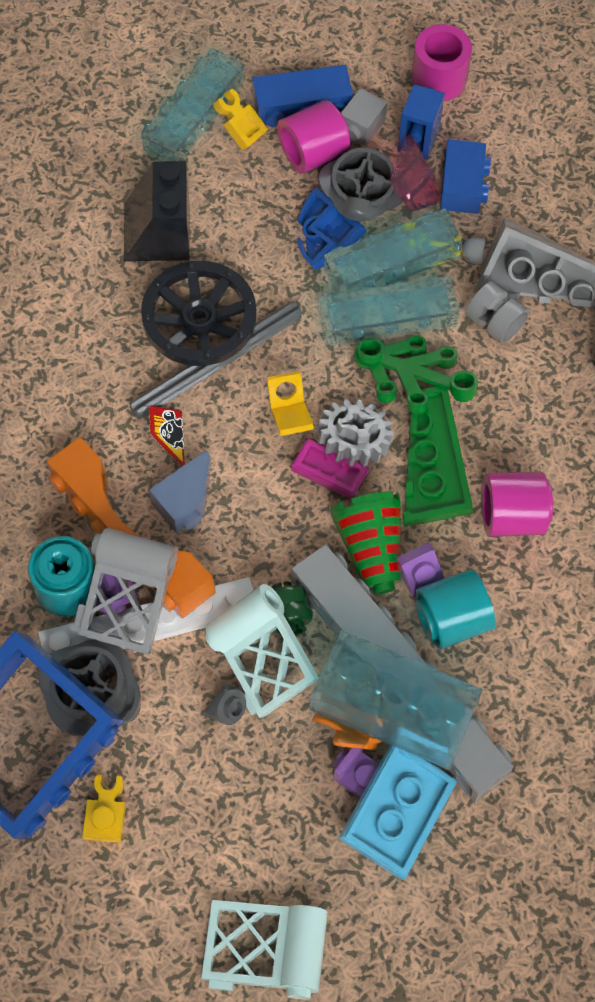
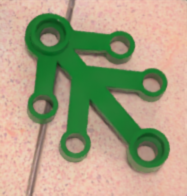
M412 336L405 341L385 346L377 339H365L358 344L354 351L355 363L363 369L370 370L376 383V397L380 402L390 403L397 397V385L388 379L385 368L397 373L407 394V409L411 413L421 414L428 408V396L421 391L416 379L449 390L454 399L459 402H468L477 394L478 378L474 373L458 371L452 376H448L425 368L433 365H438L443 369L455 367L457 364V351L453 347L444 346L439 348L438 351L426 353V340L421 336ZM407 353L410 358L399 359L395 356Z

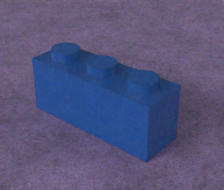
M346 65L252 77V96L256 113L264 124L270 127H277L279 120L325 100L330 101L342 112L353 98Z

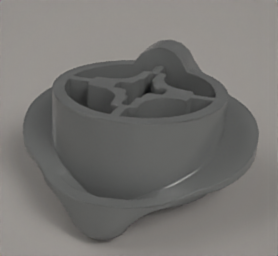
M371 148L352 149L344 153L338 160L326 164L319 174V186L322 192L333 202L337 211L350 220L369 221L375 219L384 212L401 205L407 196L408 187L403 176L395 170L394 165L386 155ZM366 176V186H364L363 192L360 193V184ZM344 193H347L352 197H347Z
M91 639L49 653L124 720L120 726L137 718L141 708L140 688L134 677L131 662L119 646ZM38 668L39 686L44 695L50 718L65 733L84 737L97 720L73 698L70 707L66 706L62 700L63 689ZM109 669L115 671L118 676L115 690L110 689L108 683H106L108 680L106 674Z

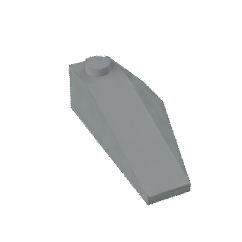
M506 218L503 219L489 248L477 287L482 288L485 284L494 281L508 293V300L515 298L519 301V295L539 297V303L549 304L550 298L566 299L573 306L595 308L594 261L529 228Z

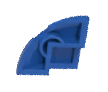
M315 187L303 204L298 218V223L303 226L302 231L306 237L307 252L300 237L297 238L303 257L312 268L318 270L345 253L367 231L358 221L350 220L341 215L333 202Z

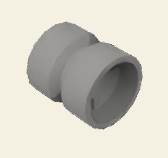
M491 281L475 294L468 304L465 315L479 327L487 326V333L502 345L507 343L522 328L530 311L515 298L508 300V293L494 281Z

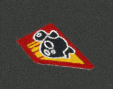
M149 406L150 435L183 467L185 465L182 411Z

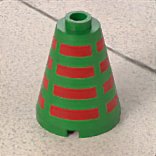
M393 492L372 493L351 498L352 504L347 508L344 507L343 501L330 508L331 518L360 578L365 582L369 590L374 589L375 595L396 590L395 584L401 582V569L396 559L401 556V500L399 493L394 495Z

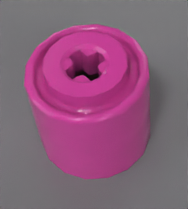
M447 24L433 25L424 29L417 36L414 47L411 73L412 84L433 88L436 91L445 93L444 101L458 97L465 89L472 54L471 40L466 33L455 26Z
M328 100L316 103L278 121L277 133L281 147L299 174H305L338 159L350 150V133L347 123L341 112Z
M541 471L485 473L481 489V508L486 535L488 537L544 535L548 531L553 517V494L545 473Z

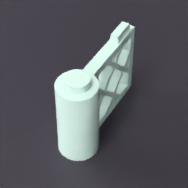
M266 584L257 587L206 626L207 643L213 650L224 653L245 691L247 709L251 715L257 713L259 718L267 716L319 680L317 673L283 615L285 610L282 600L273 588ZM277 628L284 638L282 653L267 649L270 633ZM246 650L258 652L254 672L246 670L239 658V655ZM266 655L280 658L277 678L263 675ZM289 661L298 663L305 676L296 684L285 681ZM261 680L276 684L273 700L266 705L259 694Z
M212 900L201 979L209 981L208 988L214 990L233 991L234 984L282 988L287 990V997L301 1000L310 999L311 993L319 992L328 911L306 905L286 907ZM220 910L237 912L244 921L228 937H225L218 928ZM243 913H250L254 915L250 919H247ZM264 915L279 916L278 931L264 941L252 925ZM247 929H250L261 945L242 959L231 942ZM218 933V935L222 938L223 941H221L217 946H215L216 937ZM276 941V949L274 954V952L270 949L269 946H271ZM228 946L239 963L227 973L212 972L214 956ZM265 950L274 960L272 977L255 976L248 966L252 960ZM243 968H245L249 975L237 973Z

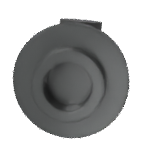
M225 683L203 714L214 722L219 721L225 725H233L244 714L246 708L245 695L242 691Z

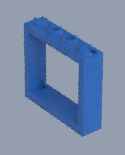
M14 631L0 648V690L25 659L28 658L97 720L17 818L0 803V826L14 839H27L28 836L32 838L38 829L44 828L47 820L44 818L53 807L58 808L67 800L71 794L69 788L78 777L83 778L90 772L96 763L93 758L102 747L107 748L115 741L114 737L119 732L118 728L124 720L28 634Z

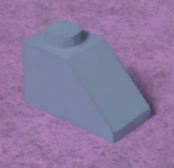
M207 451L195 457L149 490L151 504L176 534L184 528L190 530L197 526L203 518L202 515L205 514L211 473V460Z

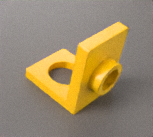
M300 371L267 377L270 408L280 436L313 430V421L304 401ZM284 382H290L295 385L294 392L288 397H280L276 394L277 387Z

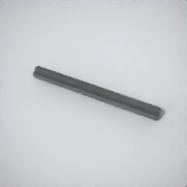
M292 301L258 321L250 340L231 358L206 366L188 365L130 401L129 405L132 413L137 419L144 418L149 414V406H163L295 323L302 317L300 307Z

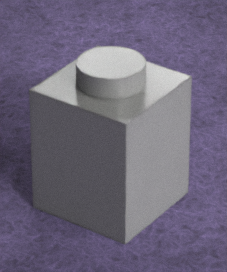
M361 88L341 114L349 129L350 142H359L367 146L386 120L387 102Z

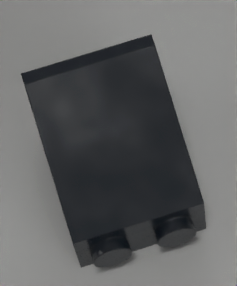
M186 161L152 162L124 204V262L190 261V204Z

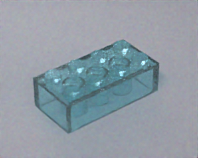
M341 630L310 696V710L450 770L476 711L483 689Z

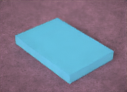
M394 740L390 743L338 839L401 880L406 879L457 780L399 741Z

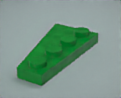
M438 386L421 389L428 396V408L421 414L411 413L404 526L425 524L474 514L448 390Z

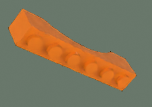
M81 437L47 460L51 473L48 477L49 482L59 494L65 491L71 498L69 503L79 516L82 517L86 514L92 521L90 525L96 534H102L105 528H110L139 536L127 527L111 508L106 493L107 476L102 460ZM178 551L176 566L168 583L163 607L168 612L174 610L183 619L212 597L216 590L213 576L190 552Z

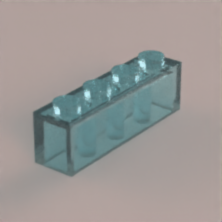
M211 48L204 57H200L188 78H183L180 81L172 98L162 104L159 114L153 122H148L141 133L143 153L158 161H183L219 115L213 103L222 98L227 104L228 100L223 94L230 89H234L237 92L244 83V63L214 48Z
M445 208L436 212L430 211L411 222L396 224L380 234L367 235L359 242L349 246L334 248L324 255V271L339 301L343 302L461 257L462 238Z
M433 276L423 281L410 283L401 281L390 286L377 288L363 287L358 291L345 293L331 292L325 296L318 297V316L325 347L360 342L369 338L379 339L455 327L459 315V307L450 276L442 278Z

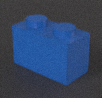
M413 85L401 115L397 152L428 161L440 131L445 93L436 91L433 88Z
M447 140L440 210L479 214L481 203H487L489 184L483 183L484 176H489L491 157L485 156L486 143Z

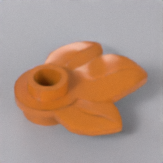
M330 708V710H322L317 712L312 719L314 722L323 723L336 730L333 738V744L336 746L373 750L377 748L378 743H381L385 736L384 730L376 720L369 717L359 718L356 714L343 709Z

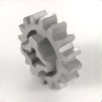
M344 399L341 407L334 402L331 404L330 411L324 409L317 433L320 434L319 444H326L325 453L331 454L335 452L337 454L335 461L340 462L343 458L348 459L349 466H353L355 461H360L365 467L368 465L369 459L378 463L381 455L388 454L394 432L391 431L392 421H384L386 415L384 411L376 413L374 412V404L364 407L360 399L357 400L356 405H351L348 399Z

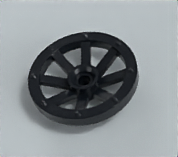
M189 261L168 268L152 281L143 297L141 316L146 337L159 353L181 364L206 366L231 358L247 344L255 329L257 309L252 289L245 279L233 269L210 261ZM198 277L219 280L208 299L201 298ZM184 279H188L191 300L187 303L169 288L171 285ZM230 286L238 294L241 301L216 310V306ZM161 296L182 315L154 313L159 297ZM244 313L242 324L238 330L218 323L221 320ZM197 318L204 319L203 321H195ZM157 326L184 328L168 340L162 335ZM211 332L229 340L211 348L208 334ZM193 335L198 337L200 350L181 347Z

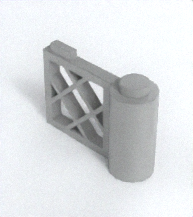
M105 528L102 534L97 533L92 542L91 553L95 555L96 566L86 605L79 604L74 626L80 627L78 635L147 655L151 654L166 590L176 566L178 548L118 530ZM104 573L115 576L124 591L107 599L101 589ZM126 580H130L137 583L129 587ZM143 584L157 588L154 603L142 610L132 591ZM127 595L136 614L120 622L111 603ZM99 597L102 604L96 607L97 599ZM102 608H105L114 624V627L106 632L90 629L94 613ZM152 610L150 619L148 620L145 613ZM138 617L146 629L143 643L130 640L123 627ZM117 630L121 637L111 635V633Z

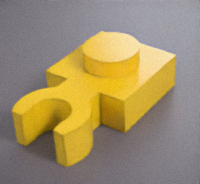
M230 89L223 94L228 100L229 105L222 98H219L213 103V106L219 114L226 115L229 119L223 126L243 151L262 136L268 128L250 104L242 108L238 93L234 89Z
M97 774L94 780V787L99 798L98 800L87 799L83 840L121 843L126 804L125 802H115V800L123 791L122 777L117 776L115 787L106 790L102 787V774Z

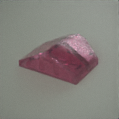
M412 135L406 136L390 182L408 210L413 212L436 205L441 199V189L430 163Z

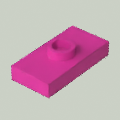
M307 438L291 465V471L350 500L355 498L367 478L370 468L364 467L356 461L353 466H349L348 459L346 458L337 462L335 461L337 456L335 452L326 454L325 446Z

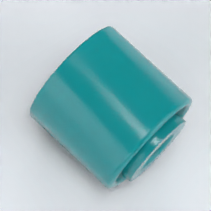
M55 536L43 541L34 549L28 561V575L38 603L47 612L57 616L76 615L79 604L86 605L95 570L90 550L81 541L69 536ZM62 567H68L69 571L65 572L61 570L58 572V574H55V570Z
M472 568L416 590L417 601H415V607L420 624L427 638L438 649H444L496 628L495 613L491 600L481 578Z

